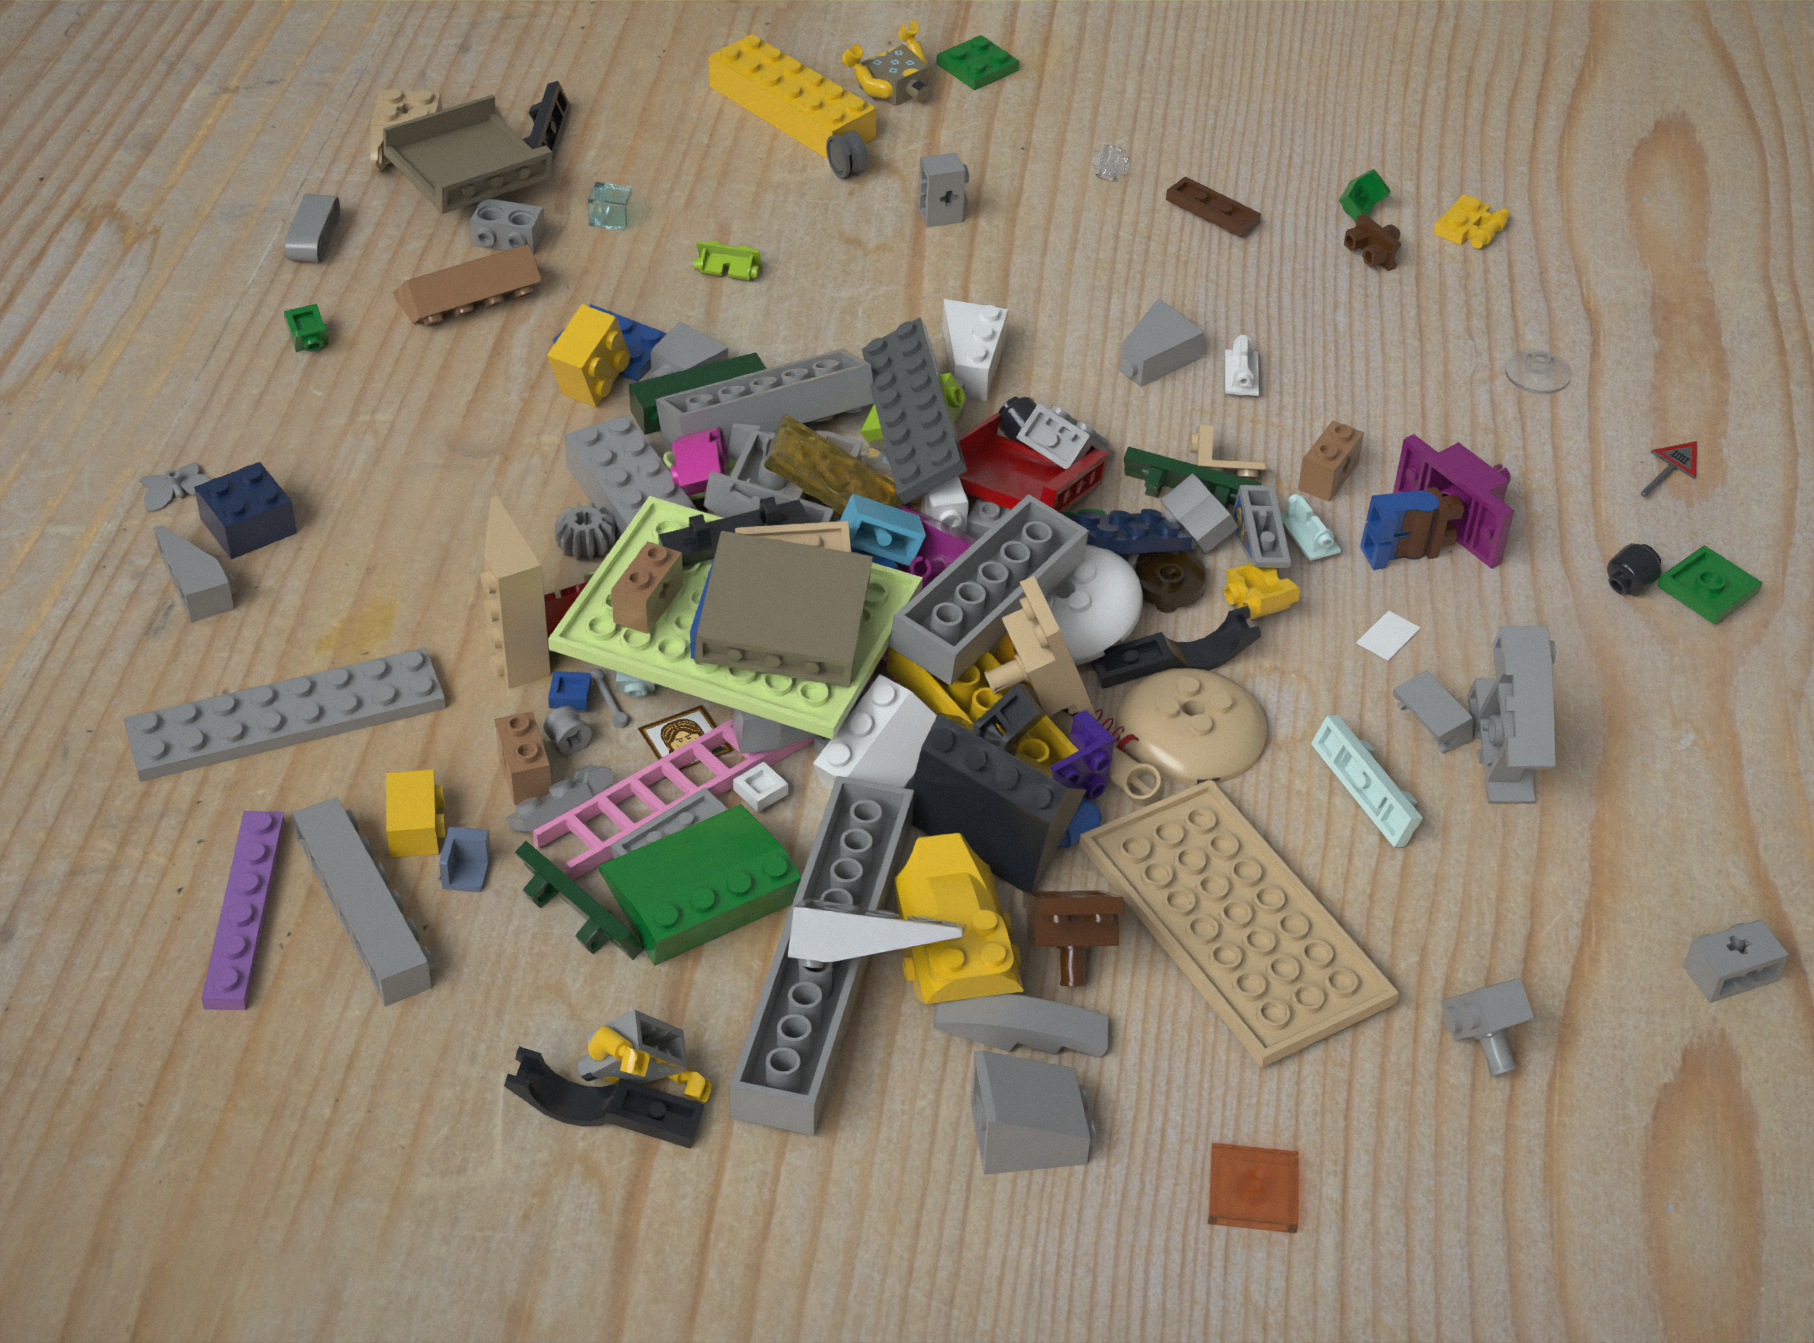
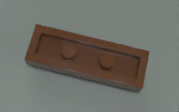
M1186 176L1167 189V201L1228 230L1232 234L1243 237L1260 224L1261 213Z

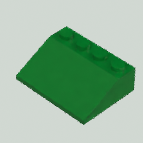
M742 804L605 862L598 867L654 966L793 904L802 878L784 847Z

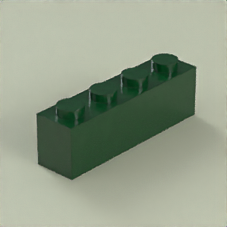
M755 352L629 384L630 411L644 435L661 431L655 399L767 368Z

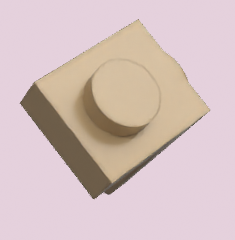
M1200 424L1197 427L1196 433L1190 434L1189 452L1195 453V465L1224 472V470L1237 471V476L1243 478H1258V472L1267 470V463L1212 460L1214 425Z

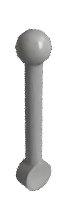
M596 668L591 670L592 682L597 683L613 714L612 723L614 727H625L628 723V717L625 713L619 711L603 680V671Z

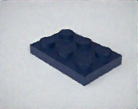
M1142 509L1140 513L1131 514L1126 511L1113 510L1108 515L1084 511L1080 512L1079 516H1066L1089 530L1086 544L1108 549L1116 554L1191 550L1193 537L1181 530L1179 524L1170 522L1162 517V513L1157 510Z

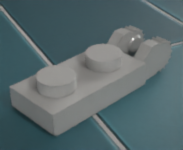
M593 765L585 766V768L575 771L572 782L570 779L562 780L549 787L550 793L540 799L532 797L517 804V811L505 817L510 829L513 831L531 832L586 802L612 785L611 783L614 782L613 772L607 766L597 767Z

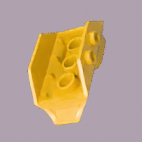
M960 833L918 838L915 841L913 851L905 867L894 877L899 919L907 920L908 916H922L966 924V930L963 936L959 938L898 949V951L904 950L906 957L902 958L905 982H912L916 998L924 1004L1023 992L1024 988L1018 970L1021 965L1019 947L1017 943L1011 944L1009 938L1012 935L1009 912H1002L990 866L981 860Z

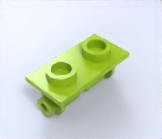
M697 241L696 243L699 257H695L694 269L699 270L700 274L722 276L724 266H728V277L751 281L752 278H758L759 269L763 268L760 250L750 246L742 245L735 247L723 245L717 241Z

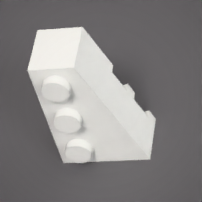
M943 299L942 333L946 343V356H948L949 373L954 378L966 381V398L987 401L1006 342L1008 309L992 305H979Z

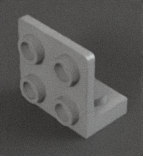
M1038 403L1016 436L1018 440L1065 470L1081 460L1090 447L1109 452L1108 458L1110 459L1115 455L1114 452L1106 447L1109 442L1107 439L1083 422L1075 420L1054 404L1049 410Z

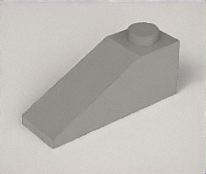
M161 525L154 527L159 554L190 621H197L233 610L231 594L237 593V589L231 572L224 573L218 559Z

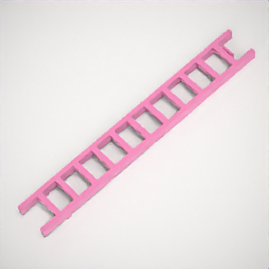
M889 646L879 661L885 668L887 667ZM893 676L888 678L891 681L899 684ZM869 678L870 687H871V685L874 683V681H872V680ZM732 718L595 795L586 802L533 830L534 845L539 849L567 832L572 831L590 848L566 863V874L573 881L607 860L614 859L611 854L612 844L696 792L706 788L715 797H718L733 788V779L762 762H765L769 767L813 742L814 736L778 750L744 753L742 755L746 760L729 769L710 751L728 742L740 752L732 727ZM696 759H699L717 776L699 787L678 770ZM664 777L671 780L685 793L684 796L668 805L664 804L647 788ZM634 794L654 812L636 823L632 822L616 806ZM601 813H605L622 830L603 842L585 826L588 820Z

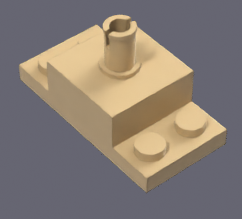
M1032 576L1021 581L1020 584L1026 596L1019 600L1022 609L1002 618L1017 652L1014 655L1016 659L993 670L984 672L993 694L996 695L998 692L1026 680L1027 683L1031 682L1047 716L1068 708L1071 715L1086 709L1097 720L1098 718L1062 632L1035 577Z

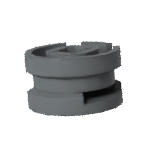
M847 131L842 136L837 134L827 139V158L831 169L838 178L848 177L851 172L859 174L866 171L868 166L867 150L861 136L856 131Z

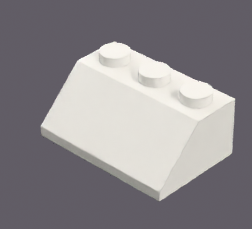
M879 675L844 721L834 740L831 739L814 761L813 766L821 785L832 791L836 777L842 776L907 789V784L914 779L921 747L937 715L912 691Z

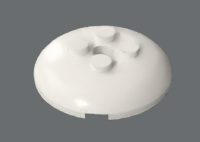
M1088 544L1085 546L1082 562L1045 596L1075 665L1098 659L1105 655V649L1112 646L1119 639L1123 642L1135 628L1143 607L1141 584L1130 564L1113 551Z

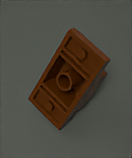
M1104 890L1023 891V908L1027 909V942L1035 947H1056L1060 949V986H1086L1085 948H1089V946H1119L1118 914H1124V897Z

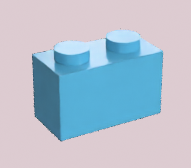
M853 493L840 521H848L851 547L908 566L915 559L926 536L918 515Z

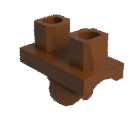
M1364 213L1357 216L1356 226L1346 231L1344 245L1350 251L1361 248L1363 250L1362 257L1368 266L1374 267L1380 264L1387 271L1396 269L1395 254L1401 246V243L1398 241L1400 230L1392 224L1382 228Z

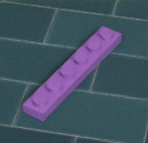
M244 811L201 998L204 1009L246 1010L286 824L284 812Z

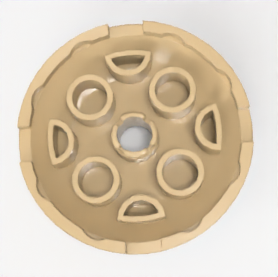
M1196 668L1169 669L1143 678L1133 685L1122 698L1117 709L1115 729L1120 726L1125 728L1122 734V728L1118 730L1121 740L1129 734H1134L1139 738V741L1134 739L1126 744L1123 748L1126 754L1140 764L1154 766L1159 771L1162 779L1188 785H1197L1198 780L1218 778L1219 782H1224L1243 774L1258 761L1264 751L1267 739L1266 719L1257 700L1245 688L1228 677Z

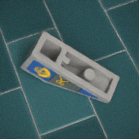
M1240 485L1232 517L1238 525L1235 532L1240 546L1254 567L1290 568L1291 560L1275 486Z

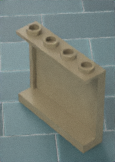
M494 95L383 128L384 155L442 214L552 178V151L546 145L532 149L495 114Z
M721 531L697 630L694 661L850 687L873 556Z

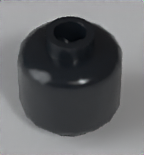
M1013 397L1009 399L998 412V414H1001L999 429L1009 439L1024 444L1016 436L1037 404L1030 397Z
M1631 543L1626 545L1607 565L1608 582L1612 589L1619 594L1627 593L1636 597L1648 590L1660 578L1662 573L1659 554L1646 544Z

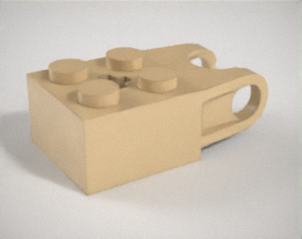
M379 90L370 124L372 171H382L391 162L384 155L383 128L441 111V92H430L428 90Z

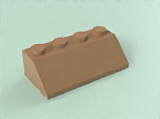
M526 244L406 280L393 294L413 324L423 321L424 325L428 326L444 320L442 315L454 312L455 316H461L474 311L473 305L484 302L486 307H490L504 302L503 296L514 293L516 298L529 295L534 292L533 287L542 280L530 246Z

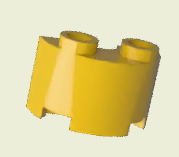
M1252 563L1226 570L1228 584L1224 586L1225 599L1229 605L1236 604L1237 608L1248 606L1251 617L1247 620L1290 609L1292 603L1299 601L1300 588L1288 578L1280 580L1276 568L1254 567Z

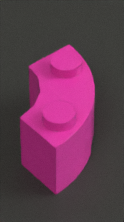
M720 426L679 436L675 442H672L676 465L670 466L671 476L676 487L680 486L687 496L706 492L710 471L727 476L726 465L730 461L727 458L728 451L724 431Z

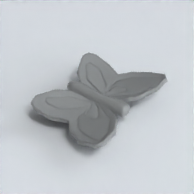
M197 463L188 464L178 470H169L166 472V476L151 475L142 477L140 482L148 488L144 497L146 509L150 512L163 509L172 500L173 492H175L177 498L184 496L183 490L190 495L196 496L194 487L211 479L206 475L199 474L200 469Z

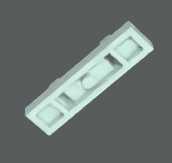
M1327 715L1311 745L1394 848L1406 847L1412 833L1423 819L1414 808V805L1417 803L1416 799L1410 792L1400 791L1371 755L1375 750L1367 740H1359L1339 715Z

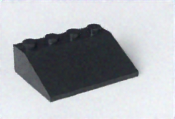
M938 713L921 747L911 788V790H914L912 825L930 836L953 833L962 834L973 851L990 866L991 873L1021 891H1036L1086 789L962 717Z

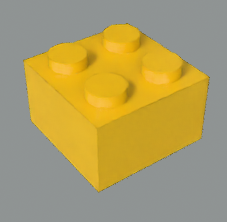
M581 304L547 354L562 395L595 408L603 397L610 393L613 382L619 373L626 369L631 357L617 317Z

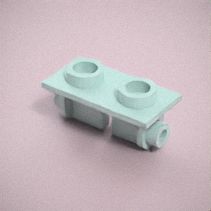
M1299 494L1290 496L1287 511L1281 513L1283 526L1308 560L1312 561L1341 553L1340 547L1333 539V532L1325 527L1318 516L1314 515L1313 510L1308 505L1307 498Z

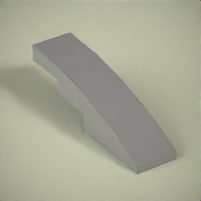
M1001 994L934 1004V1028L1008 1052L1012 1050L1016 1043L1056 1055L1062 1046L1101 1058L1108 1050L1109 1016L1073 1005L1014 994Z

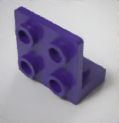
M1085 709L1073 716L1070 741L1079 751L1050 766V769L1085 788L1086 792L1083 797L1087 800H1093L1101 796L1107 788L1115 738Z

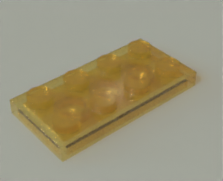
M785 414L780 420L764 463L775 474L786 478L803 489L805 493L821 500L841 515H843L852 493L901 509L902 501L897 495L895 484L892 480L788 414Z

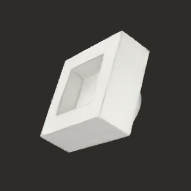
M762 762L733 779V790L753 809L759 812L788 795V783L765 762Z

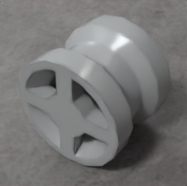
M562 706L554 710L546 718L543 725L544 732L551 740L555 741V746L565 755H572L581 751L589 743L592 736L590 727L585 721L580 720V715L571 706Z

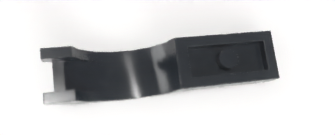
M1245 606L1229 611L1225 621L1219 628L1204 638L1192 642H1176L1166 638L1162 632L1107 648L1104 650L1105 655L1091 661V664L1102 689L1170 668H1196L1210 671L1227 663L1261 637V631L1258 626L1249 627L1246 620L1251 617L1249 607Z
M519 1046L515 1059L521 1064L516 1076L508 1073L504 1087L544 1115L562 1123L582 1127L600 1126L604 1123H610L691 1149L703 1114L704 1104L622 1078L614 1084L603 1087L580 1085L556 1074L545 1063L542 1053Z

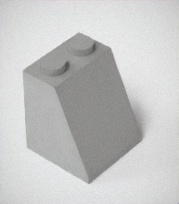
M974 1051L970 1104L984 1175L1085 1165L1088 1163L1089 1147L1096 1145V1131L1093 1120H1086L1084 1111L1088 1110L1087 1090L1085 1085H1078L1075 1068L988 1051Z

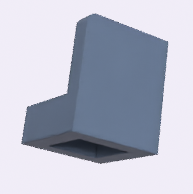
M449 826L439 861L442 889L469 892L483 891L492 858L489 830Z

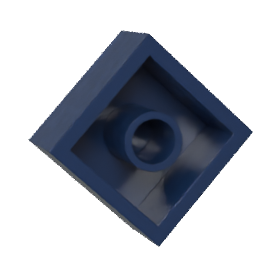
M261 462L245 466L242 469L194 487L200 519L230 559L297 534L292 501Z

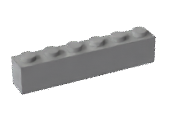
M334 797L292 812L296 839L384 1006L431 989L430 971L435 969L431 953L427 946L420 948L417 942L419 941V936L411 918L404 919L402 915L404 912L403 905L397 891L388 890V879L380 862L374 864L372 861L373 851L366 836L359 837L357 833L359 828L353 811L351 809L345 811L338 797Z

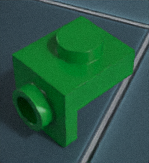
M1372 169L1351 180L1340 197L1339 202L1342 204L1345 213L1350 215L1356 223L1357 216L1364 213L1369 216L1375 203L1388 197L1391 191L1376 170Z
M317 304L284 311V318L296 352L301 350L315 351L328 344L329 330L327 324L323 323Z

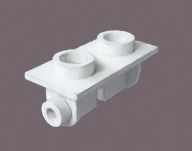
M1247 335L1238 336L1233 342L1232 350L1225 349V394L1259 396L1258 352L1253 351V341Z

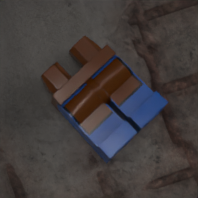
M1437 487L1427 488L1426 491L1373 495L1366 518L1368 523H1365L1360 548L1373 570L1386 568L1389 560L1401 558L1418 560L1425 555L1428 559L1438 558L1442 546L1455 545L1457 531L1452 521L1448 522V520L1462 518L1464 506L1457 495L1443 497Z

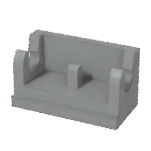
M1428 670L1393 689V696L1397 700H1401L1397 703L1401 710L1409 709L1434 735L1437 743H1442L1438 746V749L1443 754L1473 741V717Z

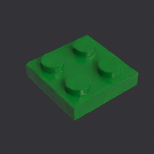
M982 35L937 54L936 64L973 90L1019 71L1018 59Z
M1704 545L1663 573L1659 578L1657 586L1713 624H1716L1757 595L1762 582Z

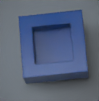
M553 671L548 696L549 708L558 709L562 706H571L575 710L587 711L592 686L591 673Z

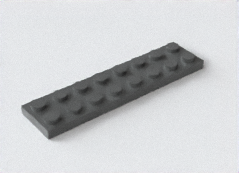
M919 317L912 322H905L883 338L872 340L862 349L864 360L871 364L873 384L870 386L896 492L905 505L966 472L967 467L927 327L922 319Z

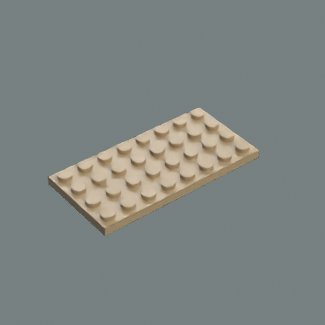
M1211 779L1080 834L1079 846L1119 895L1124 897V901L1261 1068L1397 1004L1400 994Z

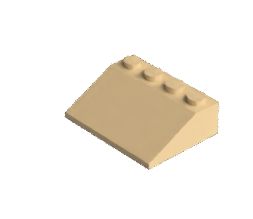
M498 496L490 497L483 552L485 571L480 573V578L488 598L483 601L485 614L490 621V627L486 628V635L493 649V654L489 655L490 666L496 677L501 676L508 689L551 675L542 566Z

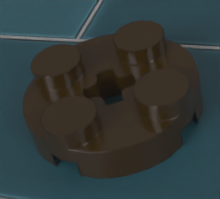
M1179 551V555L1167 554V552H1150L1138 559L1135 572L1141 584L1143 599L1156 605L1159 611L1164 613L1174 612L1177 607L1191 605L1204 595L1206 571L1202 562L1194 555L1185 551Z

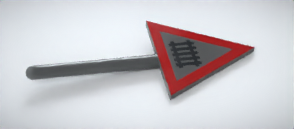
M1697 441L1652 450L1651 453L1666 461L1669 465L1641 491V496L1646 497L1675 468L1695 479Z

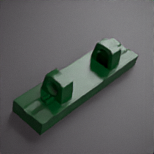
M1129 446L1124 455L1125 475L1144 480V487H1146L1145 495L1158 498L1163 486L1174 489L1193 473L1227 510L1229 504L1235 505L1240 485H1262V483Z
M525 841L515 851L528 870L534 874V877L523 889L526 896L541 908L557 894L585 918L587 922L577 932L575 937L590 953L594 954L608 940L632 960L644 949L625 925L531 844Z

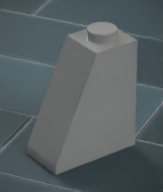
M1159 299L1122 343L1119 370L1142 387L1200 359L1204 332L1162 299Z

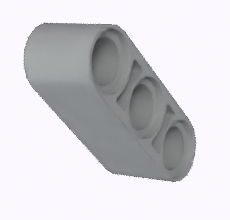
M305 194L286 237L285 253L288 260L322 262L340 216L338 196Z

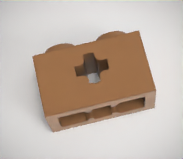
M1332 421L1303 457L1298 490L1329 502L1358 465L1364 432L1351 428L1346 424Z
M647 541L611 589L614 623L645 634L650 632L683 587L682 552Z
M533 711L496 718L495 727L498 753L514 806L532 797L540 799L549 794V787L552 786L550 764Z

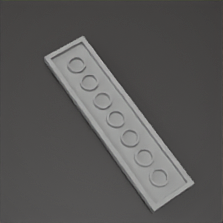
M425 647L126 717L124 721L141 782L446 709L442 689Z

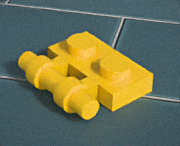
M1463 194L1435 223L1433 234L1460 245L1468 239L1471 241L1472 246L1478 249L1483 245L1489 244L1494 239L1495 232L1501 231L1506 226L1510 212L1506 208H1501L1499 211H1494L1491 214V205L1481 202L1475 197Z

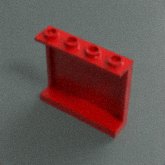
M998 413L958 437L967 471L958 476L964 492L1008 509L1014 508L1029 494L1062 514L1101 485L1109 452L1096 448L1065 470L1031 447L997 435L1001 414Z

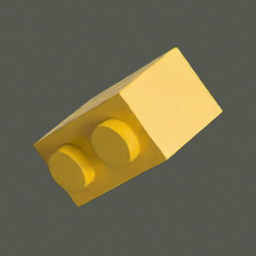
M434 769L386 773V832L390 858L439 854L438 838L446 837L445 816L444 814H438V809L445 808L444 786L436 785Z

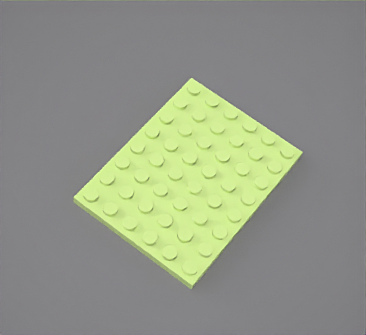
M649 496L548 638L549 650L834 740L890 644L894 615L922 590L923 577L872 562L850 687L694 661L695 659L691 658L690 629L713 559L682 567L683 587L648 634L613 622L611 589L647 541L658 544V534L688 527L689 517L703 514L705 522L722 519L719 516Z

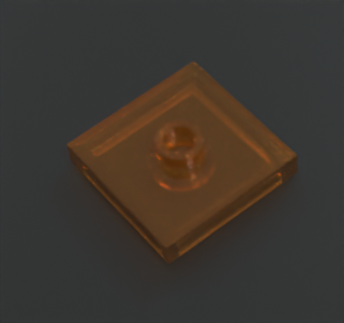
M1212 1143L1209 1170L1208 1224L1297 1233L1299 1152Z

